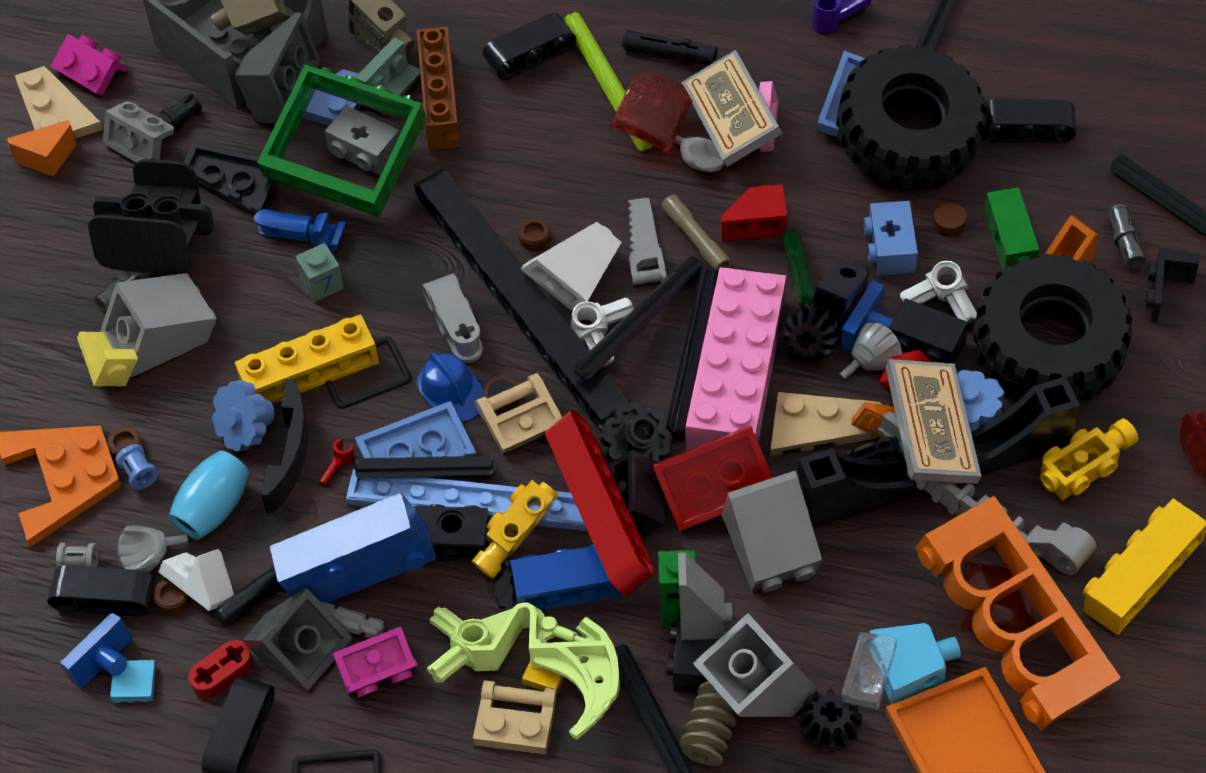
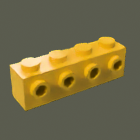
M360 314L352 318L342 319L338 323L323 329L313 330L291 341L281 342L275 347L259 353L249 354L234 363L239 380L252 383L255 387V394L262 395L264 399H268L273 404L283 399L287 378L294 379L299 392L302 393L321 386L328 380L334 381L379 363L375 342Z
M1174 498L1164 508L1159 506L1154 510L1148 520L1149 525L1143 531L1136 530L1126 544L1127 549L1121 555L1115 553L1106 564L1105 573L1099 579L1093 577L1083 590L1085 600L1082 611L1117 636L1204 541L1206 520Z

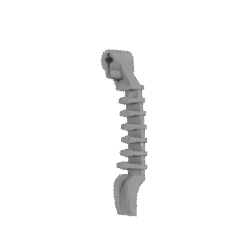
M888 411L883 415L882 423L877 432L883 437L896 436L900 440V452L905 458L896 413ZM915 480L917 488L920 490L924 488V490L932 495V500L936 503L939 501L945 505L951 515L955 513L959 516L989 499L987 495H984L978 502L974 501L971 497L974 495L975 488L971 483H968L960 490L955 486L957 482ZM1018 516L1013 521L1037 558L1045 559L1066 575L1076 574L1097 549L1095 540L1088 532L1078 527H1071L1067 523H1062L1055 531L1043 529L1037 525L1026 535L1021 531L1024 527V519Z

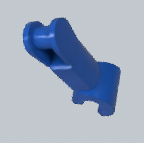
M268 209L260 210L254 216L259 234L263 237H282L310 241L314 247L325 243L331 253L336 251L346 226V222L342 221L335 225L328 224V213L319 214L315 222H313L312 217L283 214Z

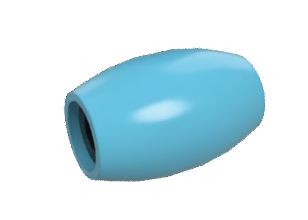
M218 451L202 461L190 473L178 490L169 513L170 522L182 533L196 540H200L211 533L227 519L238 504L249 477L247 467L239 459L225 451Z

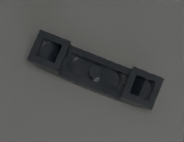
M287 378L281 403L285 426H290L281 466L267 465L261 497L266 513H273L288 497L300 476L306 458L308 425L301 395L294 379Z

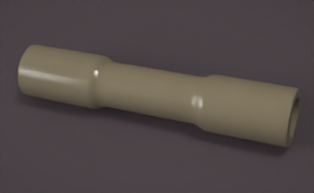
M675 194L666 197L661 204L662 209L676 226L681 228L710 267L715 268L718 273L720 267L730 268L732 264L731 259L707 235L679 197Z

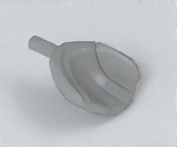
M679 135L673 136L672 141L680 145L682 159L695 170L711 173L720 171L725 165L712 140L700 137L685 139Z
M866 323L859 331L852 348L851 356L854 361L840 372L839 375L845 380L860 366L868 371L885 370L890 357L902 354L897 336L893 334L892 330L882 324Z
M126 526L123 534L119 537V561L124 569L141 570L149 573L160 564V560L163 559L167 551L166 546L188 543L187 534L165 537L162 531L153 528Z

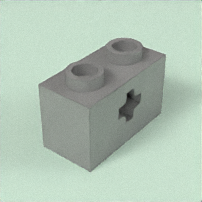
M347 105L325 130L329 152L339 159L344 158L356 164L360 169L371 171L381 176L400 136L398 129Z

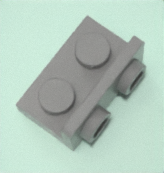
M126 101L106 111L103 144L134 162L141 159L160 160L162 139L172 135L174 127L163 121L160 117L141 109L135 103Z

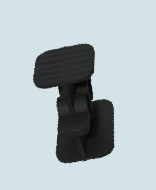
M141 159L133 167L132 172L135 185L130 194L123 198L98 196L93 203L94 217L88 224V230L94 257L101 266L112 270L172 275L183 274L190 266L188 249L194 236L209 235L214 228L212 211L208 206L201 205L196 173L189 165L184 162Z

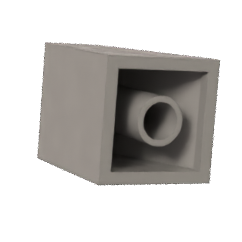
M187 273L116 283L100 331L104 332L113 349H135L138 361L130 376L133 377L207 343L215 326L216 317L214 311L209 308L200 294L199 288L195 286Z
M796 471L727 494L722 517L751 592L762 589L763 593L771 592L780 588L783 585L782 582L795 578L796 581H803L816 574V570L819 569L822 562V557Z
M749 613L693 663L740 717H793L802 709L805 700L810 701L815 691L820 692Z

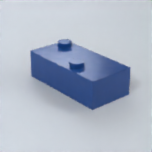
M401 492L270 546L278 583L291 596L303 588H308L320 602L328 603L408 570L419 569L425 563L436 559L427 523Z

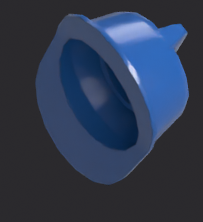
M430 353L429 360L417 377V387L432 408L451 401L461 423L472 420L479 415L475 400L485 396L484 390L473 373L456 355Z

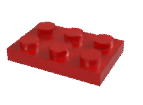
M751 425L653 464L654 471L679 531L722 515L729 492L773 478Z

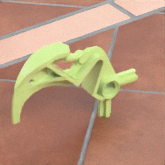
M528 602L519 603L512 609L481 620L468 619L463 621L445 607H437L434 610V616L430 618V623L450 638L451 649L427 667L428 673L433 676V680L437 683L444 682L463 665L469 666L475 671H497L522 629L530 628L529 652L532 668H545L568 678L584 696L586 705L584 713L578 723L569 730V734L573 738L579 739L594 726L618 696L620 674L614 645L604 629L587 617L581 620L576 627V630L582 637L572 630L559 626L555 618L545 617L540 609ZM554 637L568 641L547 643L549 639ZM597 680L603 681L601 683H596Z

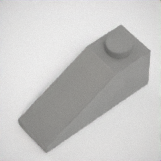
M678 553L681 640L720 639L725 634V625H732V602L724 603V588L689 555Z

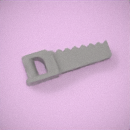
M648 198L628 200V205L630 206L628 208L630 213L629 228H631L629 230L631 236L629 267L633 286L652 282L662 283L667 278L662 249L658 244L650 200ZM658 265V269L639 271L643 267Z

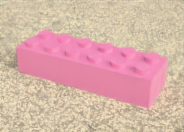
M719 268L685 426L686 451L749 425L752 426L755 436L759 440L785 306L786 275Z

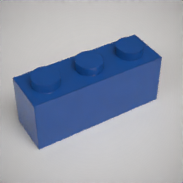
M594 544L589 547L573 550L567 548L559 549L554 553L538 556L524 555L519 559L510 560L517 604L528 602L544 611L625 597L609 580Z

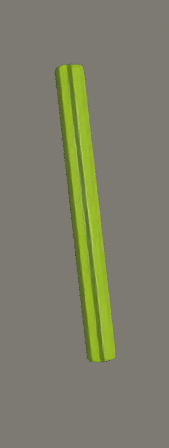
M577 12L571 15L568 14L565 17V21L576 36L578 48L637 149L641 152L651 149L654 146L652 135L583 18Z

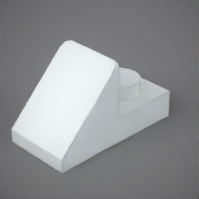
M219 549L198 557L185 552L162 561L159 573L208 611L216 609L234 595L222 553Z

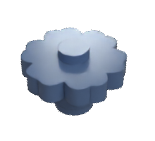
M962 370L957 374L971 432L1002 414L1004 391L996 379H985L984 374L980 371Z
M243 380L231 381L228 386L219 387L217 394L213 398V405L216 409L212 415L217 436L224 437V444L227 448L234 451L249 450L251 446L261 443L262 437L266 433V427L272 424L275 411L268 399H264L260 394H255V387L252 383H247Z

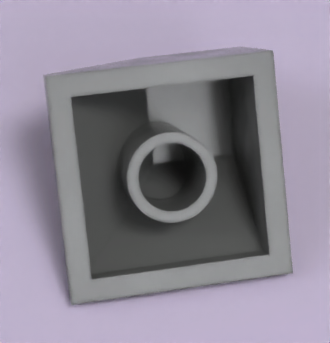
M303 588L267 612L242 641L267 667L304 691H309L333 663V653L344 649L353 637L308 588Z

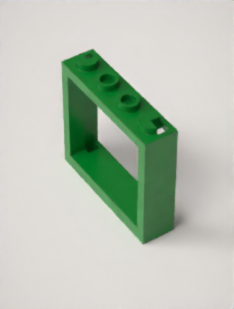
M305 64L258 159L257 165L265 178L380 217L427 117L422 103L413 101L409 95L401 97L392 94L390 90L383 86L375 85L372 87L363 84L353 76L346 75L342 77L334 74L326 67H323L321 70ZM316 90L407 120L374 191L283 159Z

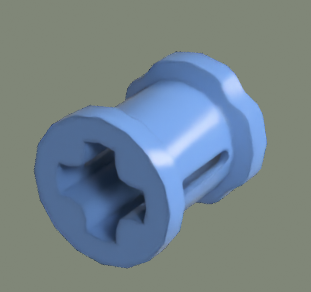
M131 444L123 448L115 458L118 467L125 470L128 474L129 483L133 489H145L152 485L159 476V471L155 465L149 464L145 458L144 449L139 444Z

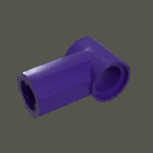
M813 0L812 27L823 34L835 32L841 20L870 6L872 0Z

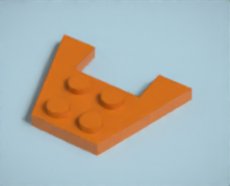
M101 425L0 432V456L3 464L7 465L37 454L52 502L18 513L30 548L121 487Z

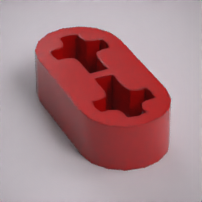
M232 640L223 644L195 664L188 674V680L194 694L201 698H212L233 684L237 677L244 676L253 665V658L249 647L243 641ZM234 654L237 657L241 656L242 660L236 663L234 660L230 661L229 657ZM205 675L207 678H212V682L206 684L204 681L200 682L199 678Z

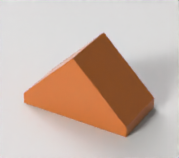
M69 120L7 138L15 163L54 177L77 145Z
M1070 215L1045 254H1051L1054 257L1068 255L1072 256L1074 260L1080 262L1085 260L1093 264L1098 234L1075 216Z

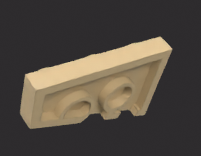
M45 66L15 75L35 130L67 120L70 122L75 139L103 130L101 122Z
M778 392L770 457L783 455V451L800 448L801 451L813 450L815 445L833 442L836 445L876 439L878 438L877 436L852 426L851 419L864 402L881 404V402Z

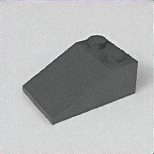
M296 12L251 49L236 70V83L241 88L246 100V106L251 111L255 123H277L304 65L317 68L321 61L302 12Z

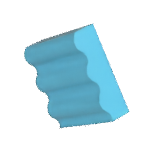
M155 660L127 661L125 670L118 676H112L110 695L112 702L120 703L125 701L133 703L135 701H153L156 674Z

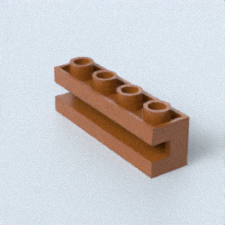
M448 26L417 30L423 108L427 117L425 129L429 150L460 147Z

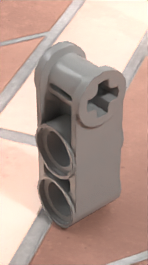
M453 273L422 284L423 294L428 307L434 313L442 335L445 336L453 354L464 363H472L479 360L483 353V346L479 339L481 334L480 328L467 298L462 293L455 274Z

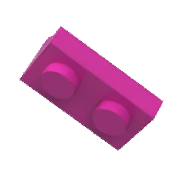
M67 34L50 66L103 96L116 70L119 69L126 73L128 66L119 62L121 58L119 54L107 48H104L101 52L96 49L98 42L83 34L79 39Z
M401 626L333 653L348 695L356 692L358 698L379 690L376 683L390 678L392 684L412 677L411 670L418 666L416 659L412 656Z

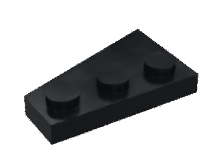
M193 142L184 160V163L195 171L198 183L253 215L267 208L278 184L277 181L263 177L257 165L260 156Z

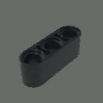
M551 13L493 39L484 47L482 55L498 78L506 80L566 53L576 43V36L558 13Z
M991 99L986 101V124L982 135L988 141L1066 143L1076 136L1075 106L1070 101L1050 99Z
M61 565L55 568L47 603L52 608L64 612L104 615L113 613L119 616L141 617L149 613L155 578L150 573L141 570Z
M242 677L235 679L204 751L201 765L203 773L246 772L274 702L275 687L273 685Z

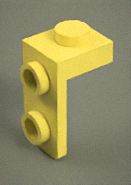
M79 332L77 339L94 386H126L138 361L135 349H113L104 332Z

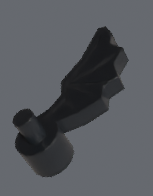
M505 559L501 564L502 575L494 584L496 590L493 596L498 600V607L505 610L513 608L514 587L511 584L513 576L510 562L512 559Z

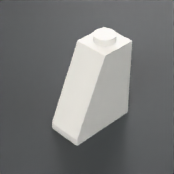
M595 222L523 264L521 270L567 308L572 310L577 304L588 301L619 248L621 241L607 227Z

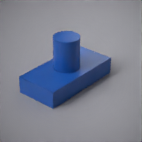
M873 280L871 281L842 328L841 349L852 352L855 339L866 323H879L889 328L893 319L878 313L883 306L884 285Z
M111 613L60 664L71 682L82 689L102 669L112 676L120 675L127 666V659L119 652L133 639L122 619Z

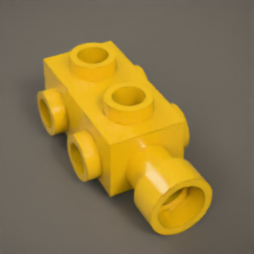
M1122 418L1109 427V431L1105 434L1098 427L1090 432L1086 429L1079 430L1073 435L1068 446L1062 450L1055 446L1043 456L1040 473L1043 485L1048 491L1055 492L1062 501L1073 494L1079 495L1083 493L1091 482L1100 476L1105 478L1116 470L1120 454L1119 449L1126 450L1138 442L1136 429L1128 420Z
M531 480L526 487L521 484L510 496L509 501L512 504L504 514L498 511L486 525V528L489 530L486 534L487 540L491 544L485 551L480 550L471 562L489 578L494 579L501 571L502 567L500 565L521 546L525 538L554 505V500L559 496L557 492L544 482L538 485ZM533 505H537L540 507L537 510L530 509V507ZM510 532L517 533V535L512 538L506 536Z

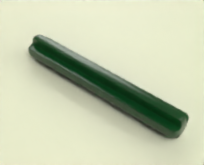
M786 227L782 231V240L796 301L802 307L805 304L811 306L815 302V292L800 230L797 227L792 229Z

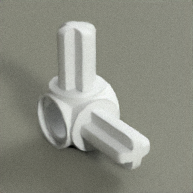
M945 260L939 262L932 271L925 274L926 280L900 294L902 302L907 298L923 304L935 297L942 302L948 301L957 318L967 321L968 324L976 320L977 312L966 294L968 285L962 276L960 267L952 261ZM951 274L956 278L955 282L951 285H942L938 282L943 275Z
M623 298L603 306L589 301L581 302L573 309L571 329L590 351L604 338L608 325L623 320L634 309L632 302L628 298ZM586 319L592 321L593 324L583 325L579 321ZM614 356L603 367H606L610 363H612L614 361Z

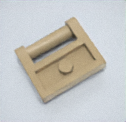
M538 373L528 376L527 381L488 399L484 396L475 400L477 410L486 422L502 455L544 436L545 432L562 418ZM532 393L537 397L499 416H496L494 412Z
M484 680L473 734L474 745L546 755L557 702V689L545 688V691L497 686L495 681ZM494 700L538 705L542 706V711L540 714L494 708L493 704Z

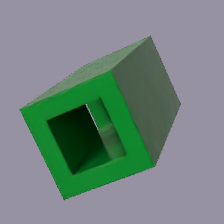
M1019 187L988 192L984 214L1002 269L1009 265L1013 267L1015 261L1023 258H1037L1039 247Z
M695 550L658 552L662 627L671 626V622H678L680 609L678 553H686L695 561Z

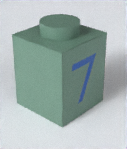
M325 243L295 256L300 280L314 303L344 289L339 264Z

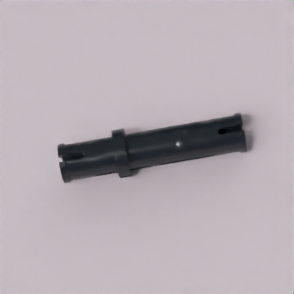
M626 30L623 37L622 47L624 50L679 59L680 63L686 64L689 61L711 65L716 62L718 56L717 46L693 43L691 39L687 38L675 40Z

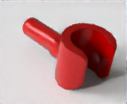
M342 438L337 439L333 443L334 458L319 480L321 485L326 486L340 466H346L353 462V444L348 450L342 451Z

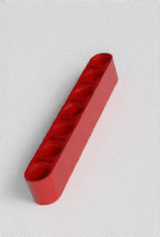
M570 410L545 432V435L609 580L620 593L629 596L653 576L656 570L589 425L580 414Z

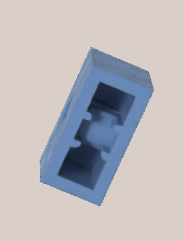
M910 201L871 203L869 217H864L865 237H871L872 243L867 245L869 263H875L876 276L916 273L918 251Z

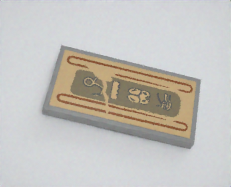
M736 50L681 82L727 167L783 134Z
M889 359L885 367L910 480L977 484L981 478V472L955 364Z

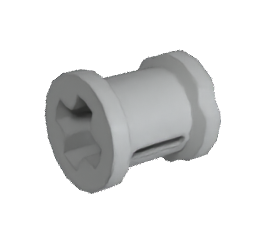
M60 542L56 553L57 567L61 565L98 567L99 551L97 544L89 543L88 546H68L67 543Z

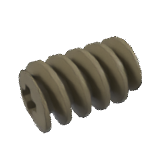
M707 681L702 683L698 689V696L693 703L694 709L689 714V721L684 728L685 734L680 739V747L683 754L691 760L715 767L723 763V757L720 754L725 753L728 749L724 741L731 739L732 731L729 728H733L736 725L737 721L733 715L738 714L710 682Z

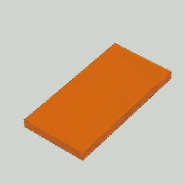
M986 666L886 706L885 714L917 773H1046Z

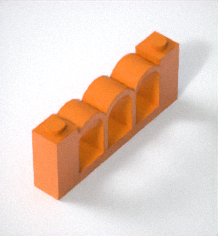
M995 496L925 534L915 547L918 551L920 562L926 569L931 570L935 578L943 574V586L948 597L955 604L965 609L975 610L972 616V628L977 639L986 648L1004 653L1001 659V667L1005 680L1014 690L1024 694L1019 700L1022 704L1023 712L1027 719L1035 723L1040 731L1106 692L1121 679ZM993 545L1014 577L993 589L978 590L971 587L964 580L961 573V563ZM1022 587L1043 617V620L1025 631L1007 633L999 629L993 622L990 615V605ZM1052 630L1074 663L1054 675L1048 677L1036 676L1023 666L1020 659V647L1045 632Z

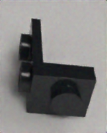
M1158 249L1156 262L1150 261L1147 278V281L1153 282V288L1147 289L1145 308L1151 309V321L1158 322L1162 303L1163 280L1195 283L1200 253L1188 252L1186 250Z

